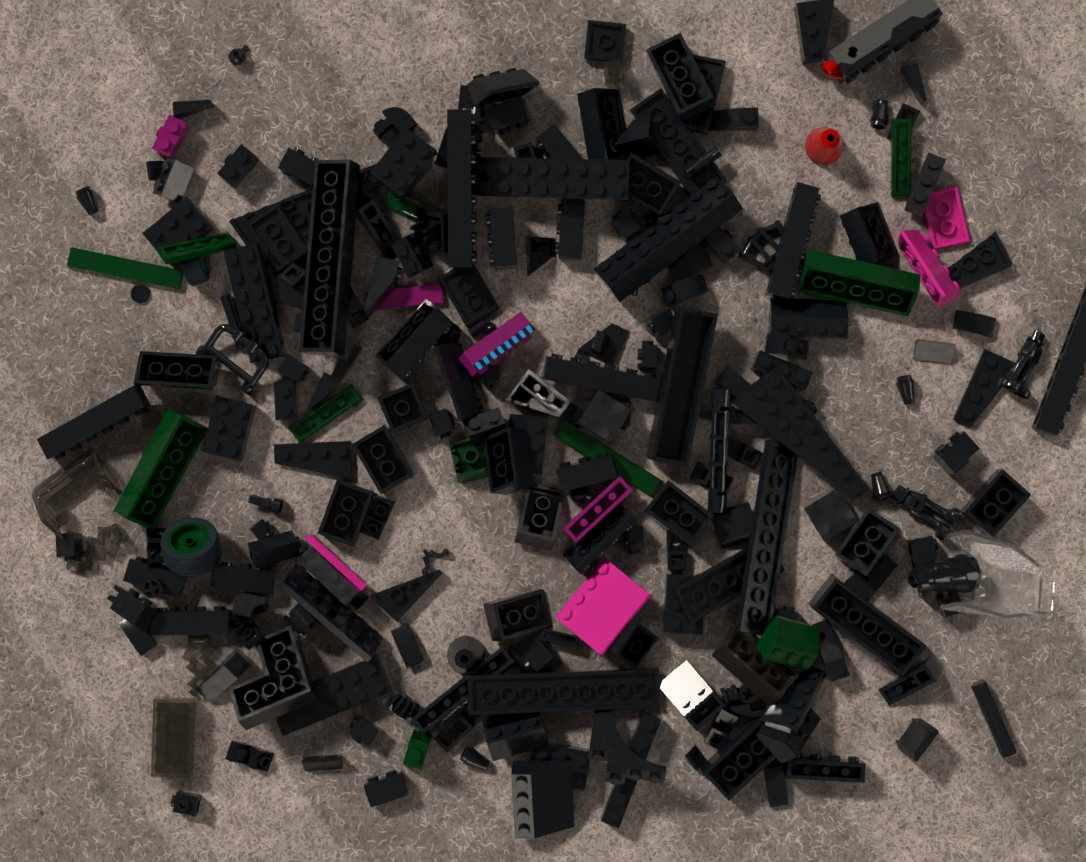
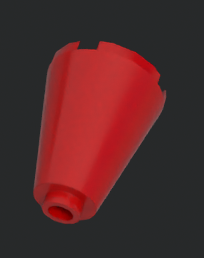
M820 127L808 135L805 142V150L811 161L821 165H828L834 163L841 156L843 141L836 130Z

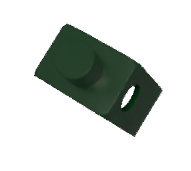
M413 730L403 765L422 770L432 738L431 734L424 735L421 731Z

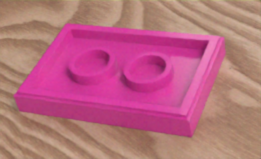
M958 187L933 191L924 212L931 248L937 250L970 242Z

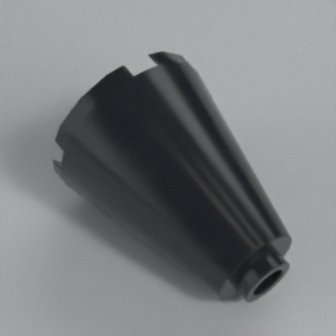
M462 636L455 639L449 645L447 660L454 671L460 674H468L485 660V650L476 638ZM466 655L468 661L463 660L461 656Z

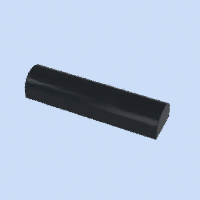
M981 680L972 684L971 689L1001 757L1016 754L1015 747L985 680Z

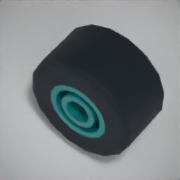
M203 256L179 261L184 276L191 286L209 280L210 276Z

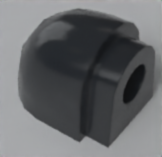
M263 518L249 528L258 540L274 535L271 524L268 520L264 521Z

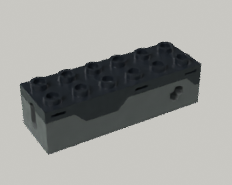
M907 0L829 51L824 59L825 63H823L822 69L827 77L837 79L840 85L844 82L849 84L860 74L859 72L866 73L873 68L872 66L876 64V61L881 63L888 58L892 51L894 53L900 51L908 43V40L912 43L924 33V30L929 32L935 28L936 24L940 22L939 18L943 13L934 0Z

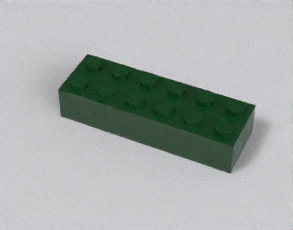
M807 249L797 281L796 292L909 317L919 293L921 274Z
M168 408L113 511L129 521L154 530L208 428L196 420Z

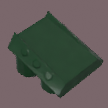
M467 438L449 443L458 483L464 484L488 478L484 442L471 446Z

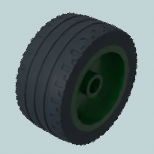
M190 517L176 521L165 529L161 537V551L164 562L172 573L181 577H196L206 574L219 563L221 543L218 532L211 522L198 517Z

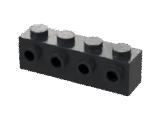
M798 754L797 757L785 762L784 776L787 779L865 783L866 763L860 760V757L848 756V759H840V756L837 755L821 758V755L810 754L809 757H802V754Z

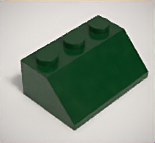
M776 615L755 645L765 660L808 671L818 657L820 629L816 626Z

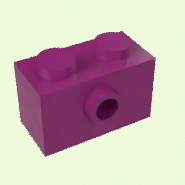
M169 114L164 126H161L156 133L157 139L152 149L167 158L174 159L190 126Z

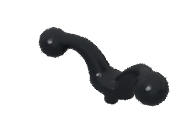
M425 549L423 551L425 556L422 558L425 567L422 569V574L427 575L429 573L430 556L437 558L449 556V550L444 549L442 553H437L433 550L428 552Z

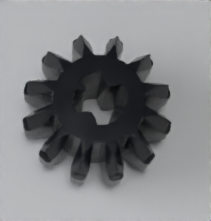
M395 690L386 703L389 710L407 721H411L420 708L415 700L399 690Z

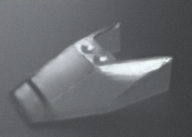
M970 530L947 534V539L976 559L980 567L981 579H977L976 584H979V586L973 591L971 601L940 605V609L999 619L1053 613L1055 575L1012 543Z

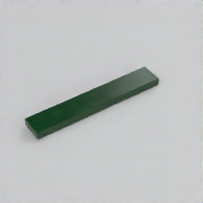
M73 247L70 248L67 262L69 267L179 290L184 274L179 269Z
M562 421L554 434L556 438L582 454L589 456L590 459L597 457L596 454L601 452L613 453L618 476L652 496L661 481L660 478L569 422Z

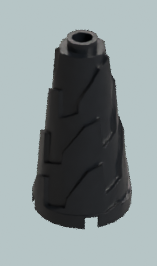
M969 554L956 555V557L947 558L944 561L935 562L932 565L914 568L908 575V583L913 588H919V590L970 593L979 586L976 582L977 579H981V571L974 557H968Z

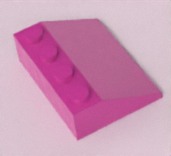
M903 230L900 232L898 247L916 274H921L920 281L937 308L940 309L957 299L960 295V287L956 281L952 282L948 276L950 275L948 268L940 264L938 260L940 257L935 249L931 250L929 247L927 236L924 233L921 234L919 230Z
M604 557L558 613L556 618L603 656L651 595Z

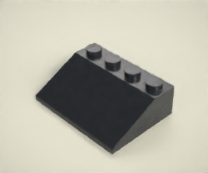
M513 761L511 780L515 838L535 839L574 827L572 761Z

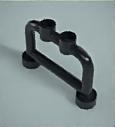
M229 324L219 325L205 345L198 347L195 354L216 355L218 361L245 380L241 390L245 394L253 396L258 390L256 384L269 365L267 353L260 348L262 342L257 338L248 339L245 336L247 330L241 326H237L235 329ZM222 332H228L235 341L241 342L247 347L249 352L257 354L261 358V364L253 376L249 375L213 347Z

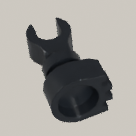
M253 494L250 495L248 501L251 504L264 506L265 509L271 508V512L275 514L281 513L284 500L274 498L272 501L271 498L267 497L266 499Z

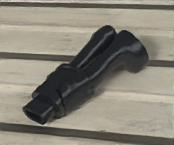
M1034 330L1032 336H1028L1017 354V362L1001 383V386L1006 388L1007 391L1024 399H1029L1031 395L1030 390L1025 387L1026 379L1034 366L1039 363L1043 352L1042 347L1045 345L1043 343L1045 335L1041 331Z
M898 485L891 498L898 501L897 504H901L911 517H917L930 525L935 530L937 539L942 541L949 532L950 526L923 511V508L929 509L951 525L956 521L961 510L955 507L946 509L927 498L925 493L921 494L909 490V487L904 488Z

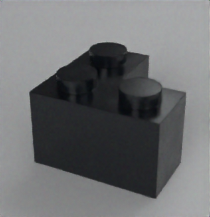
M956 431L948 438L950 442L945 445L941 444L934 451L936 453L933 456L934 460L947 474H956L969 462V458L980 449L965 431L960 433Z

